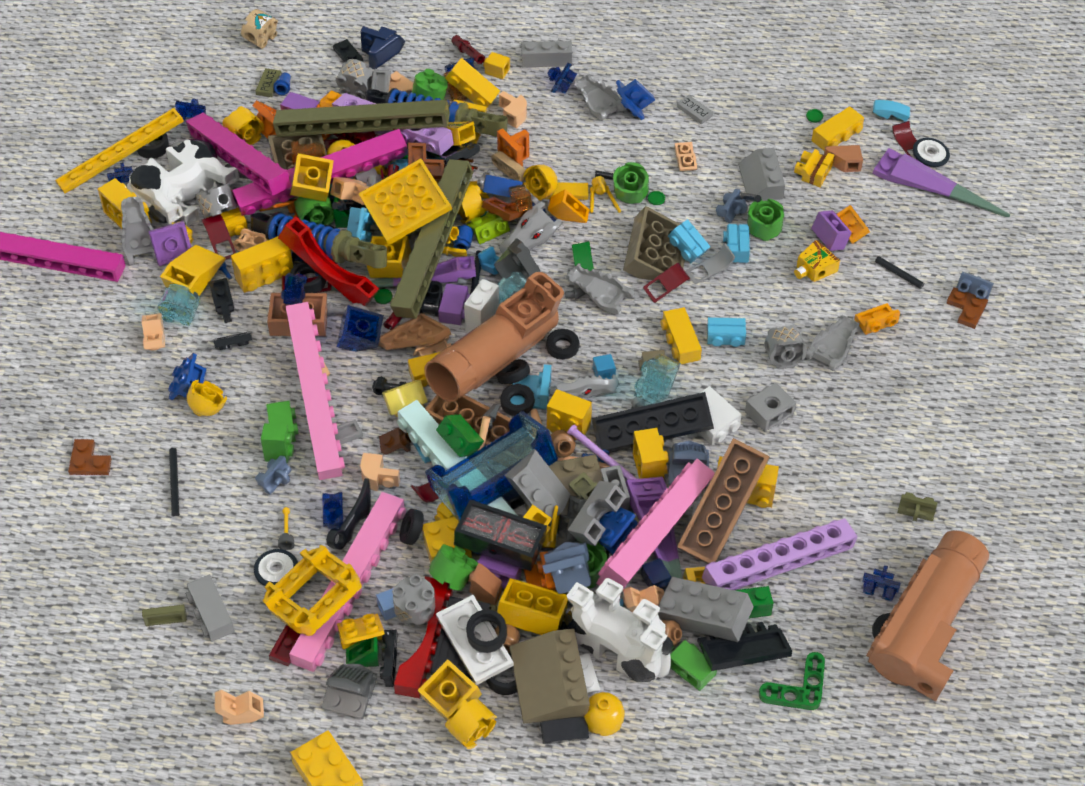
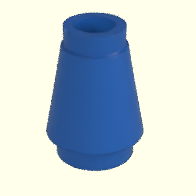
M282 73L274 83L273 87L278 95H285L290 91L291 76L289 73Z

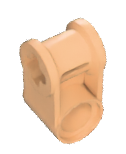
M242 229L240 237L233 242V246L236 250L243 251L263 243L267 239L263 233Z

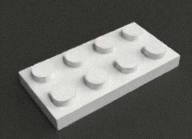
M471 595L436 613V617L474 683L478 685L514 666V662L504 645L494 652L483 653L473 649L469 644L466 633L467 621L473 614L482 610L474 595ZM489 621L479 623L474 629L475 637L481 641H491L498 636Z

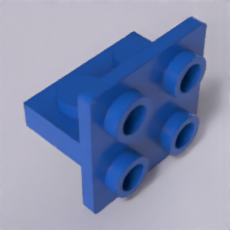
M636 79L626 86L620 80H617L618 88L616 90L622 97V105L626 109L629 108L634 117L638 116L641 120L645 119L642 109L655 101L654 96Z
M192 353L183 360L180 366H176L173 370L172 376L174 378L168 389L170 392L168 399L173 400L178 395L187 398L189 387L193 381L199 380L198 383H203L206 368L195 363L197 354Z
M620 507L617 512H607L600 518L599 523L606 530L598 542L610 554L613 555L621 543L627 539L630 532L637 526L638 522L634 519L636 515Z

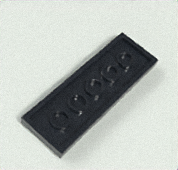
M705 392L591 418L597 446L602 450L609 451V453L633 448L634 431L657 428L659 435H662L664 440L714 429Z

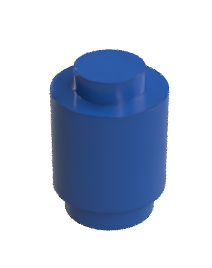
M461 225L457 227L459 235L453 241L454 248L466 249L467 251L471 246L474 232L469 226Z

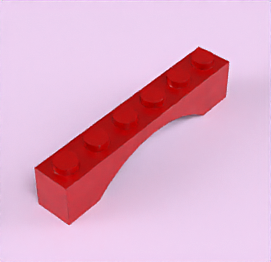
M297 216L284 226L278 239L353 304L361 303L363 306H367L372 301L379 288L367 277L351 273L333 262L320 248L310 228Z
M426 576L424 579L430 582L434 588L435 612L428 621L423 642L417 651L399 666L394 682L395 694L419 699L421 695L418 689L428 680L426 679L427 673H431L433 664L431 657L435 655L438 645L436 639L440 637L442 629L436 613L447 608L446 603L453 593V590L449 588V583L444 582L441 584L436 579Z

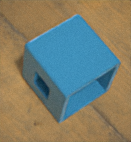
M611 354L593 357L592 369L596 377L600 375L603 379H612V375H616V367Z

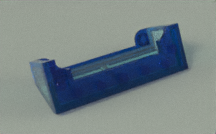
M521 411L510 420L509 432L446 471L441 465H435L426 470L425 474L430 487L454 517L460 521L470 499L488 505L514 489L504 475L534 449L548 466L558 461L549 430L524 411Z

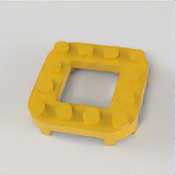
M323 545L310 551L306 548L300 552L303 557L302 560L275 585L269 581L264 587L267 591L262 600L270 612L294 631L306 636H312L362 587L360 578L352 565L341 561ZM317 572H320L335 583L309 610L305 607L301 608L289 599Z

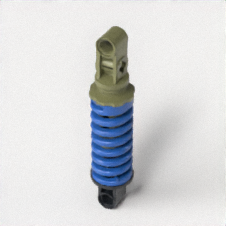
M392 88L389 93L376 89H370L365 92L366 100L376 104L433 100L431 96L425 98L424 95L416 96L415 93L408 95L406 91H399L397 88ZM447 100L450 111L449 122L474 121L475 132L497 137V131L502 128L507 132L508 118L506 116L480 112L473 108L469 109L468 104L465 102L458 104L456 101H453L450 105L449 100Z
M276 212L272 216L264 213H254L251 215V231L265 234L268 241L279 236L284 226L293 217L286 216L282 212ZM301 220L310 228L320 248L335 263L342 264L345 261L357 262L373 268H384L387 266L386 246L365 242L357 237H352V233L348 230L333 229L330 226L325 227L322 224L317 225L315 222Z

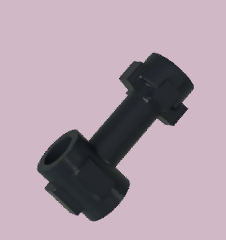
M380 376L373 382L372 389L376 395H383L382 392H385V390L406 384V382L400 381L399 384L387 383V379Z

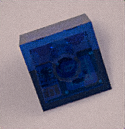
M348 305L342 316L336 347L355 352L378 348L384 315Z

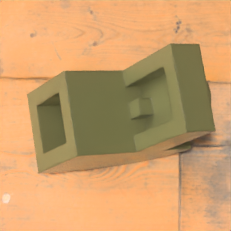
M583 472L569 483V487L577 496L587 500L598 483H594Z

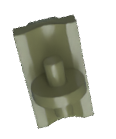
M906 492L901 495L897 513L912 516V521L916 522L917 518L933 521L938 502H935L934 498L925 497L922 499L916 497L914 493Z

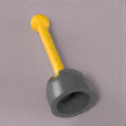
M284 507L282 509L284 514V533L278 539V547L283 550H291L294 548V538L288 533V514L290 509Z

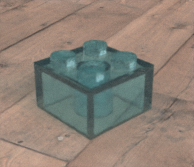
M662 354L645 361L641 367L642 375L634 387L636 389L634 396L650 404L659 403L668 398L681 363Z

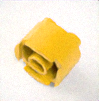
M243 106L238 107L229 116L225 117L222 122L225 128L227 127L230 132L235 133L240 139H244L249 145L257 143L261 138V131H264L263 122Z
M469 183L458 214L463 218L460 220L463 224L484 215L485 211H487L482 208L481 190L477 184Z
M477 698L469 702L463 700L457 706V713L445 723L448 731L466 749L476 747L475 741L480 737L486 738L497 722L494 720L497 716Z

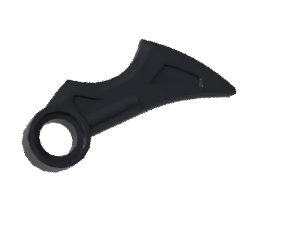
M364 479L357 501L340 528H333L328 532L326 542L330 548L343 549L347 542L352 539L356 525L362 519L368 517L371 509L369 479ZM338 534L339 540L337 543H335V538Z

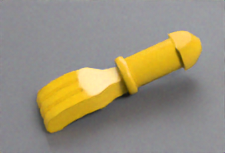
M449 246L444 247L442 252L446 255L451 254L454 257L467 256L466 249L450 248Z

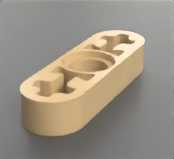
M501 151L491 156L493 164L513 180L525 181L526 177L523 178L525 172L523 166Z

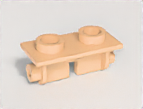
M449 336L442 342L417 346L413 357L441 352L443 349L451 346V343L447 344Z

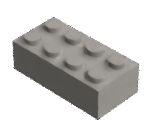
M672 577L658 606L660 607L658 615L660 620L676 621L681 629L738 642L753 610V604L748 593Z

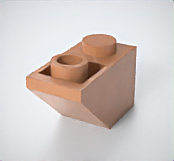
M860 145L825 147V156L828 153L835 155L834 167L842 172L861 171L863 157Z
M478 563L476 570L472 571L469 576V582H471L469 592L474 595L476 600L497 605L502 594V581L484 565Z

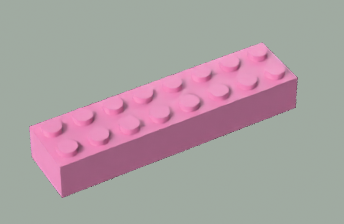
M696 459L693 464L688 462L671 483L670 487L664 491L660 499L654 503L636 528L630 532L627 539L617 548L613 556L607 560L598 573L601 577L596 583L600 586L606 578H610L622 585L624 589L702 493L715 472L699 459Z

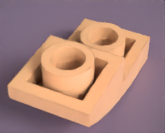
M692 142L675 143L674 147L679 170H697Z

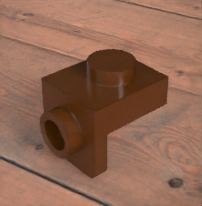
M399 427L379 436L380 450L384 455H388L400 448L406 452L411 451L409 435Z

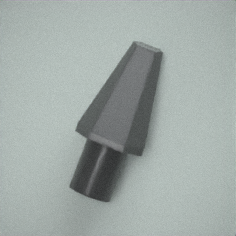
M580 287L573 288L572 291H565V299H578L586 293Z
M493 404L483 415L491 418L488 429H492V422L496 420L500 407L499 404Z

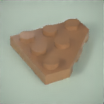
M421 313L416 319H410L379 336L378 346L385 350L433 344L444 341L446 337L451 335V332L445 325Z

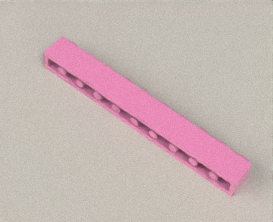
M308 302L286 306L318 477L319 480L343 476L342 469L345 468L343 457H339L338 454L342 449L340 439H335L338 429L337 424L332 423L331 419L335 417L333 406L328 404V401H332L330 389H325L328 379L327 374L322 373L321 369L325 368L323 356L319 357L318 354L322 349L320 340L316 341L315 336L319 334L317 325L312 324V320H315L313 308L309 309Z
M381 492L343 559L344 563L352 565L360 578L362 586L364 582L367 583L369 581L371 569L373 566L376 567L378 565L380 553L382 550L385 551L387 549L390 535L395 534L399 519L402 520L406 514L404 499L385 492ZM331 581L323 596L335 585L334 582ZM362 588L325 624L317 629L312 636L300 634L289 653L291 664L312 672L316 670L317 666L320 667L325 658L324 654L327 649H331L334 643L333 637L338 632L337 623H341L346 615H350L353 608L352 603L360 597Z

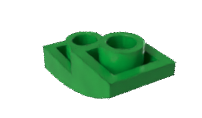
M590 242L572 244L575 266L580 264L583 269H588L589 271L594 269Z

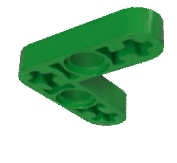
M812 652L807 655L803 687L766 682L760 686V700L766 704L804 710L818 709L822 699L825 669L824 656L818 652ZM813 659H816L818 663L816 671L812 670ZM814 677L818 679L819 684L811 685L807 679ZM767 690H771V696H766ZM778 691H781L780 699L777 698V697H778ZM810 691L814 692L813 703L809 702ZM786 693H793L796 699L789 701L785 699L784 695Z

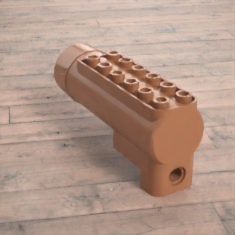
M535 272L529 276L525 286L502 302L493 316L451 346L443 349L425 365V377L434 393L445 401L454 402L473 389L480 387L511 362L543 340L546 334L558 324L559 316L557 309L564 295L563 289L543 272Z
M957 530L948 531L944 534L927 560L923 558L918 570L912 576L908 583L909 585L903 591L898 603L895 604L888 620L883 624L880 633L874 639L866 655L869 657L868 662L874 665L875 669L883 677L893 683L910 686L935 702L954 671L938 662L957 630L951 624L972 588L980 579V574L989 560V552L980 540L966 532Z

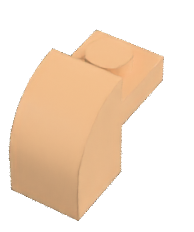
M505 91L499 94V106L504 108L503 116L508 118V124L518 128L527 118L526 99L522 95L515 98Z
M334 177L330 194L339 199L353 200L364 205L358 193L369 188V186H367V183L359 180Z
M162 314L142 315L144 349L158 350L164 348L165 333Z
M363 453L360 464L363 482L365 478L369 479L370 488L378 491L379 485L388 488L393 486L399 487V470L383 468V455Z
M655 585L641 591L632 587L623 589L625 596L623 598L624 604L632 612L642 599H646L659 606L664 595V590Z
M223 690L215 692V712L223 716L224 723L230 725L252 723L264 717L262 697L250 691L237 697Z

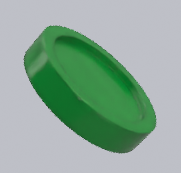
M811 109L807 112L806 118L810 122L817 123L822 121L823 113L818 109Z
M653 191L649 193L648 201L652 205H661L665 202V195L660 191Z
M379 289L374 296L375 301L379 304H387L393 298L392 292L388 289Z

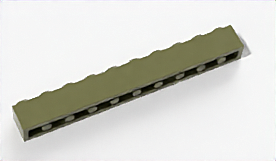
M447 100L287 109L276 111L273 126L277 137L448 127L450 111Z
M449 159L447 166L444 168L443 176L438 182V186L451 204L452 210L420 228L413 251L409 255L407 266L403 270L401 281L397 284L395 296L391 299L390 307L396 317L416 319L474 173L469 161Z

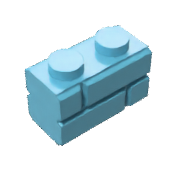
M688 219L668 235L670 243L681 251L682 257L689 261L690 264L710 248V245Z
M728 224L727 231H723V242H726V245L734 254L735 259L733 262L748 263L750 255L748 224Z
M708 317L707 344L714 346L732 345L734 347L745 345V318Z

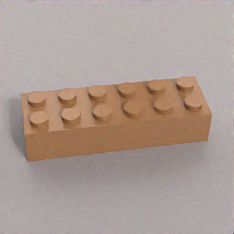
M436 395L425 409L438 424L442 422L446 415L461 414L479 435L482 423L481 418L490 408L466 395H463L454 402L445 401ZM497 412L496 420L492 422V429H488L482 455L511 470L534 449L540 454L543 450V435Z
M734 438L732 439L677 546L679 550L707 564L717 562L770 456Z

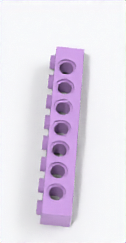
M344 93L332 103V106L376 103ZM444 127L400 130L407 144L408 142L426 143V151L440 156L454 145L451 130ZM394 130L374 131V132L383 135V134L389 133V132L394 131Z
M845 518L838 521L833 520L827 525L816 526L812 530L798 532L792 537L781 538L777 542L763 544L754 550L749 549L742 554L728 556L718 562H711L705 566L702 579L708 585L736 590L847 551L854 547L858 536Z

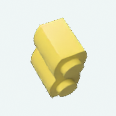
M415 380L382 392L389 414H395V417H398L399 410L415 400H418L423 407L428 402L421 380Z

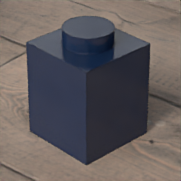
M661 558L642 565L641 576L647 586L655 585L665 592L671 580V575Z

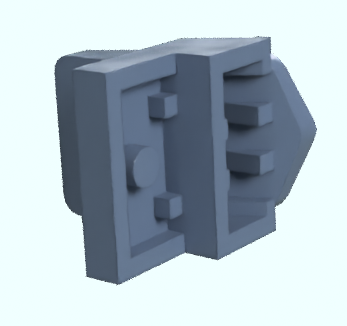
M692 441L675 443L672 448H669L668 485H671L688 462L693 464L696 459H699L709 467V450H706L703 444Z
M566 541L553 551L544 554L546 562L543 565L544 573L551 572L558 593L570 592L576 582L584 587L590 586L591 577L587 562L589 554L586 542Z

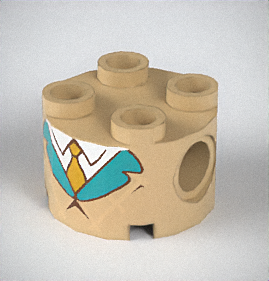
M260 9L253 10L245 19L248 21L247 24L242 25L241 36L261 49L267 45L269 39L273 40L277 36L276 27L278 20Z

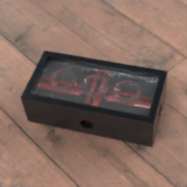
M470 499L455 529L454 545L531 571L545 542L547 525Z

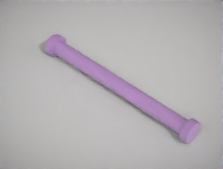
M572 425L568 430V435L574 436L610 467L620 465L577 430L576 425ZM620 465L626 480L637 479Z

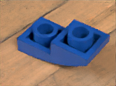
M485 175L482 192L520 199L523 182Z

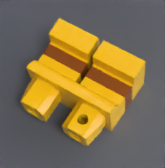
M814 149L813 153L804 151L800 162H797L795 165L794 173L801 175L802 181L821 188L826 176L833 167L835 155L830 153L827 156L821 155L817 149Z

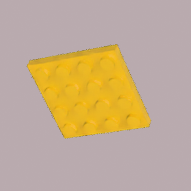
M422 159L413 162L358 193L388 245L452 210L451 204Z

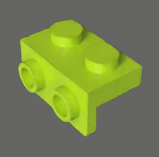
M487 212V215L476 217L466 225L473 230L477 242L483 244L509 232L508 221L503 220L502 217Z

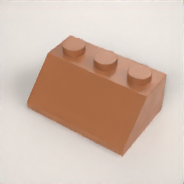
M271 293L267 320L270 336H291L286 306L308 302L309 309L313 308L315 320H312V324L317 325L319 334L317 336H326L327 293Z

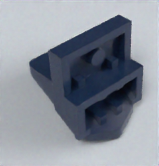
M363 26L360 31L361 51L369 55V67L372 70L377 69L397 55L406 42L397 34V31L383 26L380 27L379 31Z

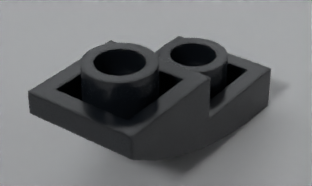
M584 717L540 722L543 744H557L566 741L589 739L588 725Z

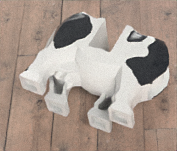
M186 139L178 146L166 148L170 172L165 170L153 158H150L146 164L136 167L131 173L127 189L131 193L134 192L142 202L147 204L148 212L156 222H168L171 224L179 220L184 221L185 225L189 226L200 219L199 211L196 206H186L183 202L192 200L196 197L195 194L218 187L216 181L223 185L228 183L232 185L240 178L237 168H227L218 159L212 144L199 139Z
M606 578L596 590V594L576 582L567 594V599L573 604V607L564 615V622L567 629L575 630L577 644L587 649L598 660L607 648L618 654L616 670L625 673L636 682H652L657 677L663 678L668 675L671 667L670 652L674 645L672 640L665 634V624L659 618L660 607L646 599H642L633 612L620 606L619 599L623 586L610 578Z

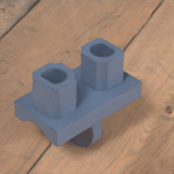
M735 189L732 194L725 193L723 197L724 205L716 207L717 216L725 217V221L728 223L733 221L736 214H744L748 209L746 200L740 197V189Z
M962 272L956 288L961 292H969L976 295L977 298L988 300L994 283L982 279L980 276Z
M280 455L277 460L271 459L267 463L268 470L265 473L259 472L255 477L258 485L262 486L269 495L273 493L280 483L286 485L290 481L288 474L292 469L286 463L285 456Z

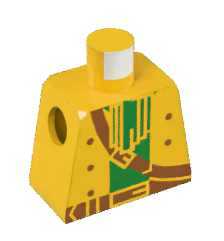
M474 121L448 122V127H444L451 130L455 146H460L476 139Z
M815 240L798 256L797 269L794 270V274L798 279L807 276L815 282L838 272L840 259L818 240Z

